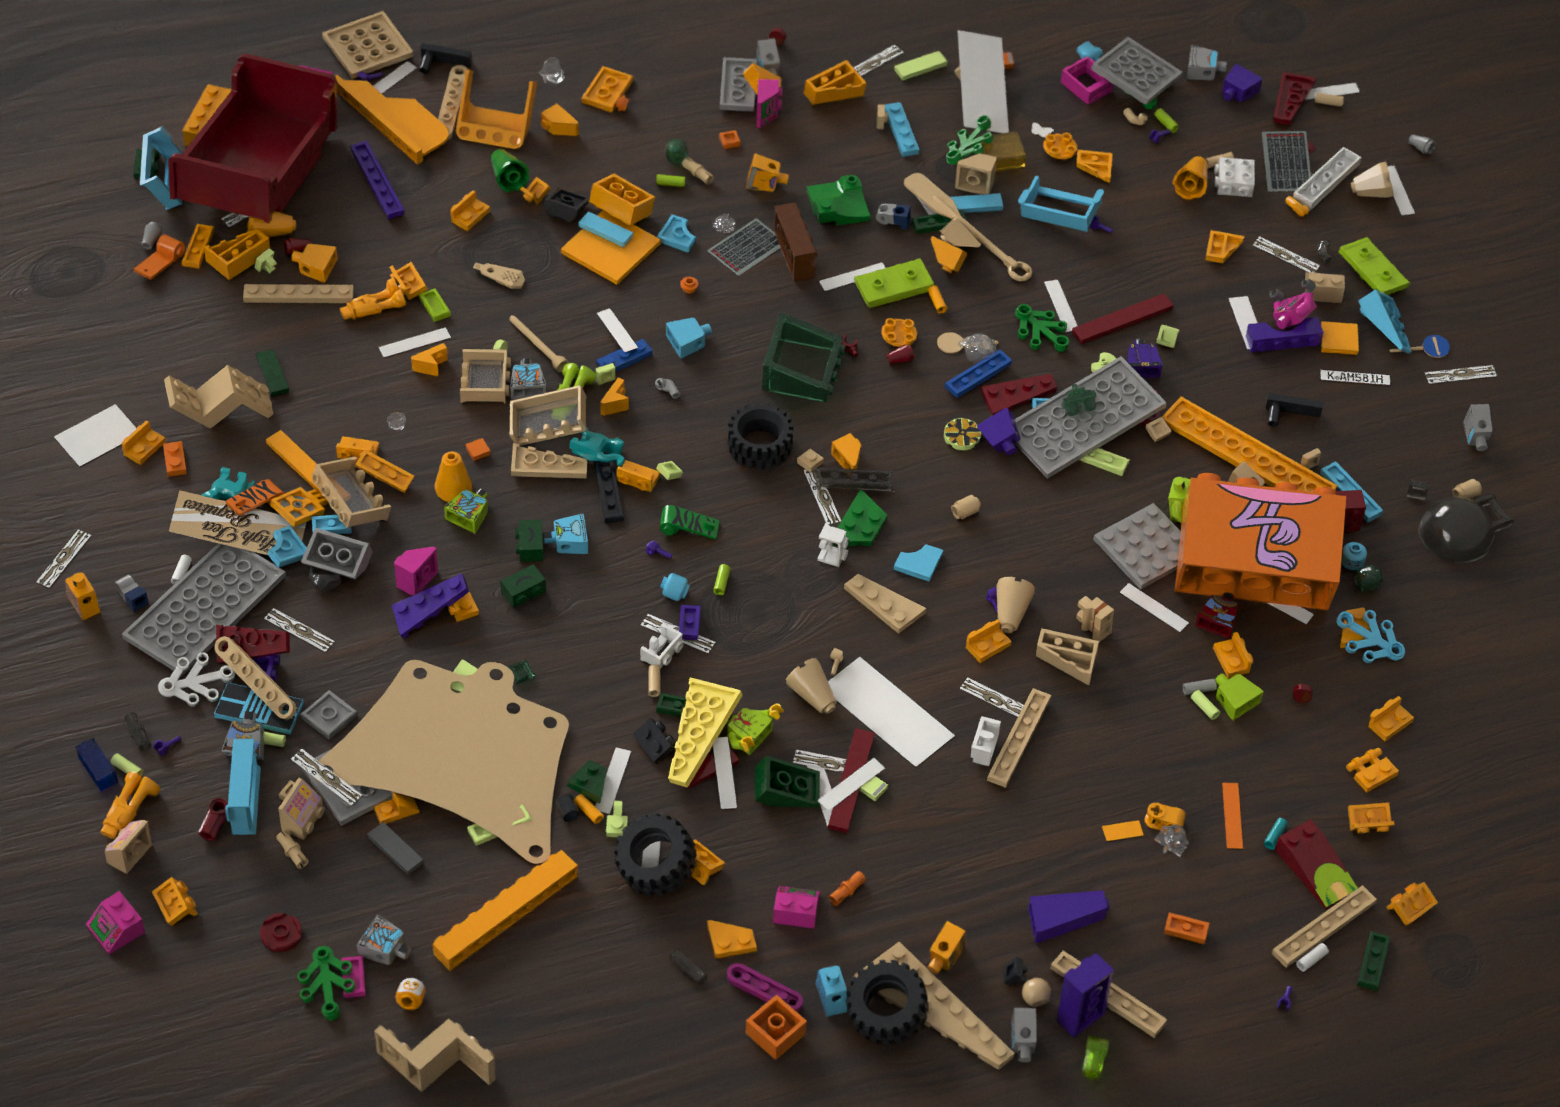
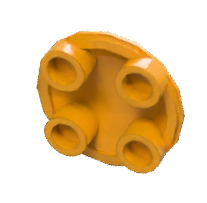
M1070 133L1046 135L1043 143L1044 150L1051 157L1069 159L1076 154L1077 144L1072 139Z
M888 318L882 327L881 333L884 340L896 347H901L904 344L906 346L911 345L917 338V331L911 319Z

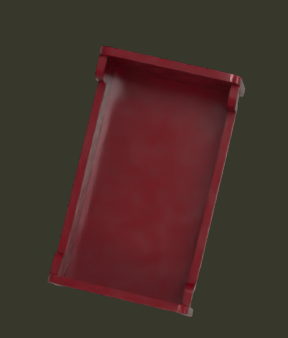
M246 53L242 54L231 72V92L182 154H172L168 160L170 199L175 200L177 198L261 219L265 223H270L274 211L282 212L321 158V148L331 132H336L337 79L335 76Z

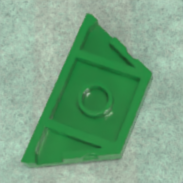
M859 490L837 528L846 531V537L849 538L848 546H872L887 520V514L863 490Z

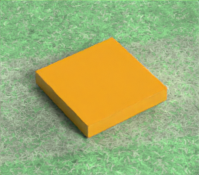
M1321 321V327L1324 332L1321 352L1358 355L1357 324Z

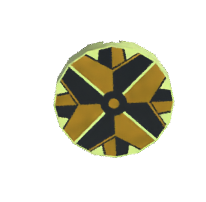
M954 419L945 427V442L948 445H952V448L956 450H970L980 442L981 431L978 429L977 424L969 419Z

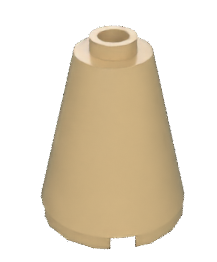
M1004 577L998 580L996 586L997 614L1000 621V629L1005 633H1012L1017 630L1033 598L1035 587L1024 579L1019 582L1015 581V577Z
M816 658L809 659L804 662L806 666L802 668L796 667L787 676L786 684L820 713L829 714L836 708L837 700L819 661Z

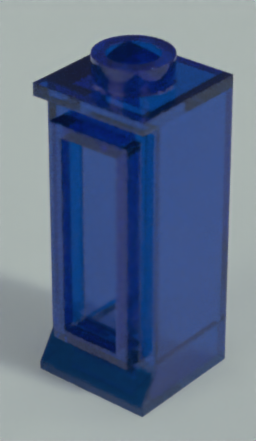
M95 738L83 741L76 746L78 759L100 792L119 783L116 770L113 769L95 742Z

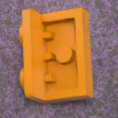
M412 262L398 270H395L393 265L390 267L392 274H390L391 278H394L396 283L400 284L398 289L401 290L403 295L406 294L409 300L428 290Z
M1389 803L1348 806L1350 831L1357 830L1358 834L1368 833L1369 829L1385 832L1395 825L1394 821H1391Z

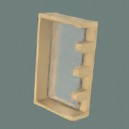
M581 385L510 401V437L513 442L521 446L587 431V396Z
M356 456L316 464L312 474L313 482L318 486L322 495L327 499L331 508L334 509L340 521L343 522L347 529L351 526L369 522L387 521L391 509L389 504L381 507L383 502L382 495L372 496L373 482L363 483L365 471L362 469L355 472Z

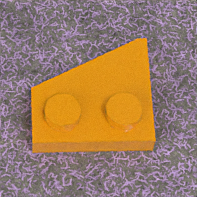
M1078 150L1076 167L1106 182H1110L1113 153Z
M1211 230L1205 260L1223 263L1243 244L1244 236Z

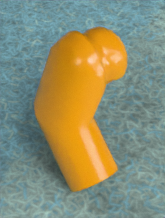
M1291 196L1286 198L1285 203L1298 216H1304L1309 213V208L1306 205L1302 206Z

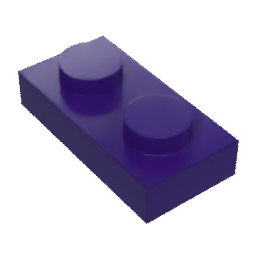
M681 605L679 632L682 633V640H698L701 606Z

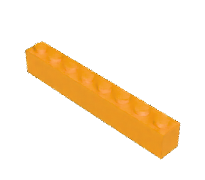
M562 850L548 857L547 861L535 866L525 877H520L510 888L501 891L495 899L487 901L477 912H472L462 923L454 925L447 934L439 936L433 943L434 956L449 971L577 878L578 865Z

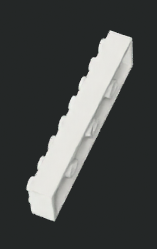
M1343 147L1294 192L1293 198L1302 206L1306 205L1309 210H1312L1360 165L1361 157Z

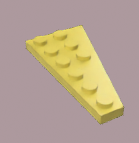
M694 678L689 679L690 686L689 691L686 693V705L683 708L678 730L679 738L675 744L676 752L674 758H672L668 777L670 783L688 788L743 696L741 690Z

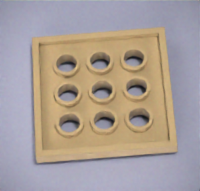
M384 11L322 33L323 39L352 79L359 77L358 73L360 72L367 74L414 57L413 50Z

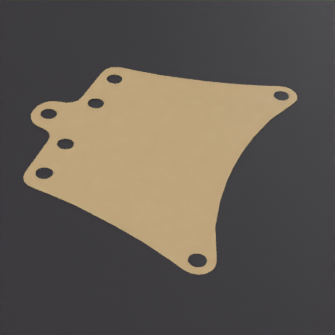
M410 660L403 665L386 692L344 739L318 761L324 766L332 767L333 773L348 785L392 791L415 797L452 811L499 837L530 863L539 864L545 862L551 852L550 829L553 791L558 762L569 723L564 715L517 696L513 691L514 675L507 666L501 663L487 662L482 664L474 674L464 676L420 660ZM423 668L427 671V676L424 679H417L413 675L414 670ZM493 669L501 670L503 672L502 679H491L490 671ZM455 681L461 682L464 685V690L460 693L453 692L450 685ZM509 703H517L520 706L519 713H509L507 711ZM547 717L555 718L557 721L556 727H545L544 719ZM523 804L532 820L512 826L513 822L526 817L520 808ZM533 845H539L543 849V854L540 857H533L529 853V848Z

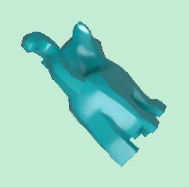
M587 428V431L581 432L582 437L580 441L575 437L570 441L569 448L572 449V453L589 461H617L618 466H622L625 463V459L621 455L624 441L619 438L609 439L603 434L588 431Z
M222 467L220 477L213 482L211 489L201 496L226 501L256 485L253 480L251 483H248L247 473L238 472L237 481L233 482L229 478L230 469Z

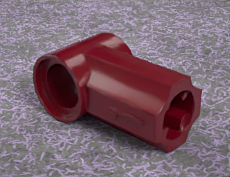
M215 798L209 804V811L198 831L199 836L205 840H216L223 824L227 822V802L225 799Z

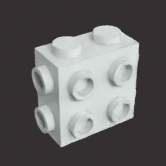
M1220 157L1219 163L1215 164L1214 174L1217 175L1214 182V187H1217V194L1252 197L1255 185L1254 160Z

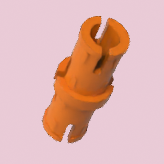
M857 871L846 882L843 881L840 887L828 896L831 904L838 906L846 897H851L855 890L866 881L865 876L860 871Z

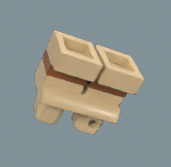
M1085 596L1079 600L1078 607L1081 610L1077 613L1076 619L1082 623L1081 630H1090L1093 632V640L1102 641L1111 634L1114 609L1098 597L1091 600Z

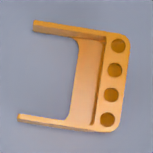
M466 70L456 127L457 136L467 141L512 149L520 148L530 127L537 82H529L524 114L476 107L471 104L470 91L474 71Z

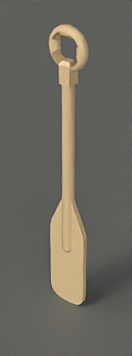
M914 173L904 180V186L934 212L952 220L957 217L977 240L1004 262V265L1008 267V273L1011 278L1016 281H1026L1031 278L1032 269L1028 264L1016 262L1012 257H1008L961 217L954 201L923 174ZM1022 267L1028 273L1018 276L1012 270Z

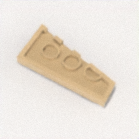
M513 443L511 476L587 478V459L566 454L560 456L554 454L553 451L547 450L542 452L536 450L535 447L528 446V448L520 447V444Z
M857 574L844 584V589L898 634L926 613L925 607L860 574Z

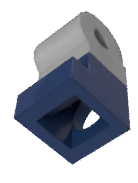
M881 204L876 220L880 224L900 225L901 229L908 230L911 221V208L906 205Z
M130 575L114 582L119 595L133 612L149 604L147 592L143 587L140 588ZM141 598V602L135 604V601Z

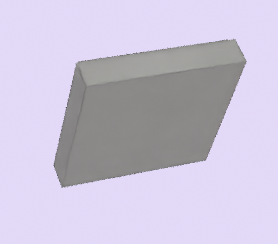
M329 690L300 715L301 719L330 740L355 719L358 713Z

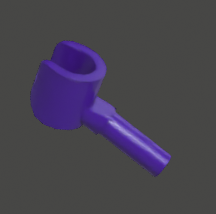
M364 72L358 73L360 77L358 81L369 82L374 78L382 77V73L367 75Z
M1152 130L1149 139H1153L1154 143H1158L1160 137L1170 134V130L1162 132Z
M1094 216L1090 224L1091 229L1100 228L1112 233L1113 229L1099 223V217Z
M650 541L646 545L645 551L647 554L652 555L657 552L671 559L672 554L659 548V544L656 541Z
M993 587L988 590L986 599L992 602L997 613V588Z
M177 736L167 742L158 740L153 746L160 755H165L168 748L180 741L181 737Z
M1291 986L1287 987L1285 995L1278 1000L1277 1009L1283 1003L1287 1005L1286 1012L1289 1010Z

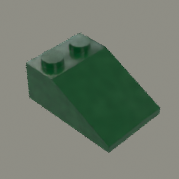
M766 756L755 766L756 802L774 807L818 808L820 806V803L817 801L820 799V771L770 756Z

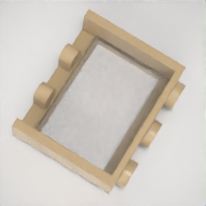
M463 349L460 388L461 403L465 401L505 403L506 396H509V385H506V383L510 382V371H507V368H511V357H507V350Z

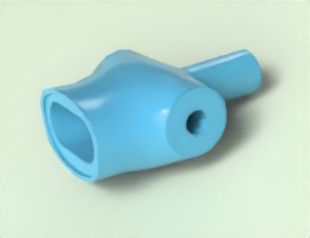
M1089 41L1081 44L1076 50L1081 59L1088 56L1094 62L1103 56V51L1093 46Z

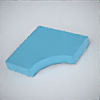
M673 214L657 236V238L661 239V243L688 253L696 242V236L690 234L687 230L688 220Z
M287 526L275 530L273 536L276 540V545L268 551V555L275 565L279 568L302 560L307 547L293 528Z
M925 544L922 549L916 552H900L894 565V570L930 582L943 555V550Z

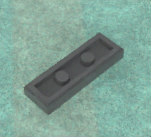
M384 822L367 834L368 838L407 875L424 864V860Z

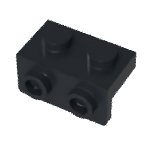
M649 718L633 735L652 761L657 764L671 751L676 752L675 744L677 741L670 734H666L665 730L667 728L661 721L656 722Z

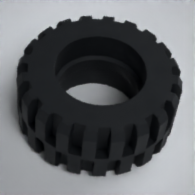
M652 813V816L645 814L639 820H632L629 827L625 826L623 828V835H619L616 840L618 846L614 847V854L616 855L614 861L622 877L635 891L639 893L644 892L647 896H653L654 893L657 896H662L666 891L669 893L675 891V887L678 885L681 887L685 884V878H690L692 874L690 869H694L696 865L694 858L697 857V852L694 848L693 839L676 818H671L667 814H662V817L659 813ZM658 841L672 843L671 852L662 864L653 868L639 866L640 856L650 844Z
M884 959L879 960V964L874 965L873 962L867 964V969L861 968L857 971L858 977H852L850 981L851 986L847 987L846 1006L853 1027L856 1031H860L863 1038L868 1039L870 1037L871 1042L878 1044L879 1041H882L883 1045H890V1042L894 1041L896 1044H900L904 1038L907 1040L911 1039L914 1031L918 1033L922 1029L921 1023L926 1022L927 1012H929L928 996L923 979L919 977L915 969L910 970L908 964L903 962L899 965L898 960H891L890 963H886ZM883 989H897L907 996V1002L903 1009L891 1016H879L872 1013L868 1009V1003L875 993Z

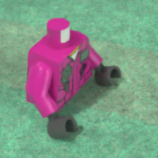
M1308 279V281L1303 280L1301 286L1306 289V293L1284 299L1282 302L1284 294L1279 289H1276V293L1270 291L1269 296L1275 300L1273 316L1278 328L1284 329L1299 324L1317 307L1312 293L1316 287L1314 281Z

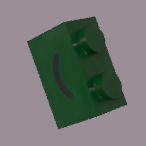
M542 519L519 520V528H515V538L519 539V543H516V554H520V562L543 561Z
M532 564L501 580V594L514 608L546 592V579Z

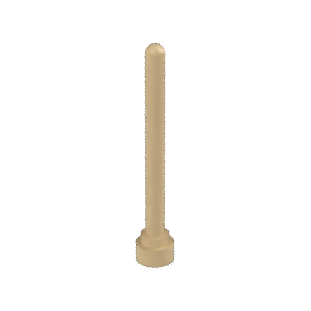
M510 316V322L552 360L553 367L558 372H562L564 365L569 363L568 360L563 356H557L516 316Z

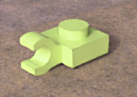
M614 801V814L607 815L606 837L622 836L623 828L628 825V816H622V801Z

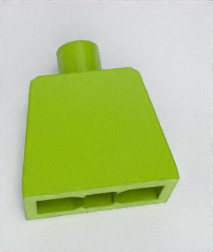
M1222 673L1215 679L1216 684L1219 685L1216 699L1233 721L1261 703L1264 691L1241 674L1228 679Z

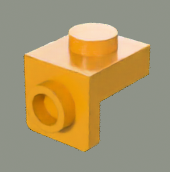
M536 177L527 189L522 187L520 190L524 193L523 197L528 202L534 201L536 204H539L551 187Z

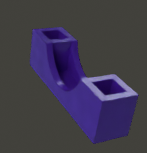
M1312 317L1305 318L1295 329L1290 331L1275 330L1266 322L1248 324L1246 339L1251 352H1262L1321 345L1324 332L1319 318Z

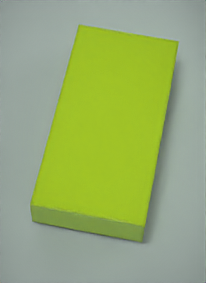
M436 288L419 294L420 301L434 322L451 316L450 310Z

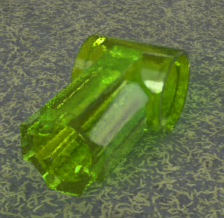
M1092 1035L1088 1036L1085 1050L1086 1057L1082 1068V1074L1087 1078H1100L1103 1061L1108 1051L1109 1039Z

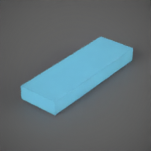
M1000 193L950 197L957 209L963 210L964 213L1003 210Z
M590 212L579 221V227L623 248L633 238V232Z

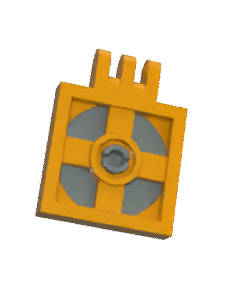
M302 487L273 498L270 502V506L293 527L312 520L313 516L323 515L325 510L323 506L328 504L327 499L317 489L306 492Z

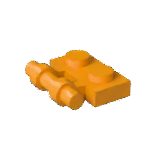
M1380 748L1370 749L1365 752V755L1352 759L1351 763L1346 765L1349 772L1353 770L1358 772L1355 774L1354 779L1366 793L1398 776L1399 770L1387 757L1382 760L1378 759V756L1382 755ZM1370 762L1371 766L1366 768L1364 764Z

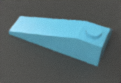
M1377 289L1360 299L1361 313L1376 325L1400 350L1408 354L1411 353L1408 338L1402 332L1404 325L1398 320L1401 315L1394 299Z

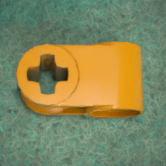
M1160 803L1149 805L1147 809L1148 814L1145 816V824L1149 828L1175 835L1182 832L1186 816L1184 810Z

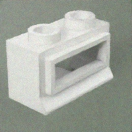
M825 523L819 535V539H821L819 548L822 550L817 561L839 567L842 560L845 561L847 558L848 550L846 548L849 538L846 537V531L830 527ZM832 543L838 544V548L833 547Z
M663 623L659 638L651 637L650 648L641 647V661H646L651 665H658L660 669L663 665L667 666L672 660V655L675 652L679 653L683 647L682 633ZM667 642L670 643L660 656L656 655Z
M981 716L972 744L971 757L974 763L990 765L999 736L1001 721Z

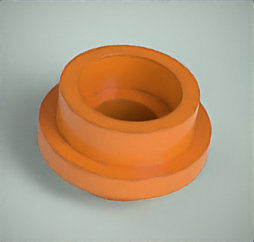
M624 95L622 98L618 97L615 106L618 108V112H625L629 99L625 98Z
M685 277L681 280V288L685 293H694L698 288V281L693 277Z

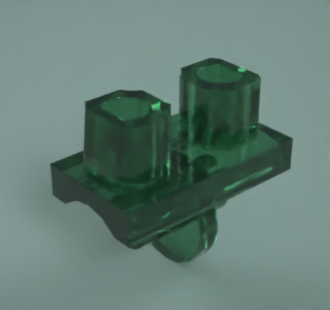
M1073 384L1072 390L1067 392L1068 397L1063 398V403H1061L1062 409H1066L1069 416L1079 414L1078 405L1081 404L1084 405L1086 412L1093 411L1096 408L1095 390L1086 392L1085 387L1078 388L1077 384Z

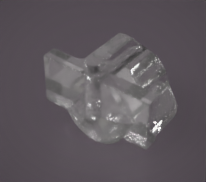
M551 57L543 62L544 68L539 71V74L543 76L545 83L550 80L558 84L565 79L559 59Z
M1176 824L1163 826L1154 839L1164 846L1162 851L1164 854L1169 850L1178 857L1183 854L1189 844L1185 837L1186 832L1184 828Z

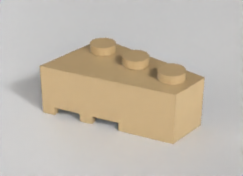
M1041 628L1036 656L1083 683L1090 685L1099 641Z

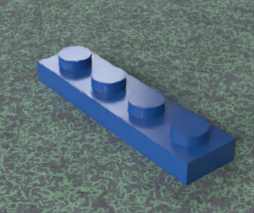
M998 350L946 382L945 388L953 396L959 398L1011 366L1012 359L1001 350Z

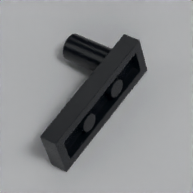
M422 43L420 47L422 61L419 71L423 74L429 73L432 61L471 67L473 62L471 51Z
M1268 393L1265 408L1269 409L1268 425L1271 427L1279 425L1280 411L1320 418L1324 402Z

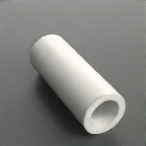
M182 555L171 578L172 584H175L187 573L192 562L190 556Z
M1323 943L1317 945L1296 962L1297 967L1305 972L1329 953L1327 946Z

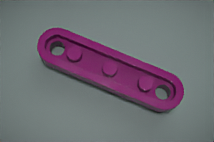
M740 963L732 964L727 969V980L730 984L765 1002H768L777 994L797 1013L801 1011L803 997L798 992Z

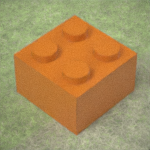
M776 994L746 1020V1034L777 1060L806 1035L807 1021Z

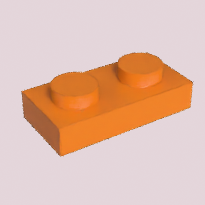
M182 441L163 444L168 477L187 474Z
M1169 913L1164 934L1204 944L1209 923Z

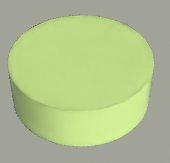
M497 340L493 350H507V341Z

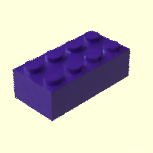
M1097 953L1090 958H1084L1075 969L1071 968L1064 975L1057 1022L1073 1037H1076L1105 1015L1114 970Z

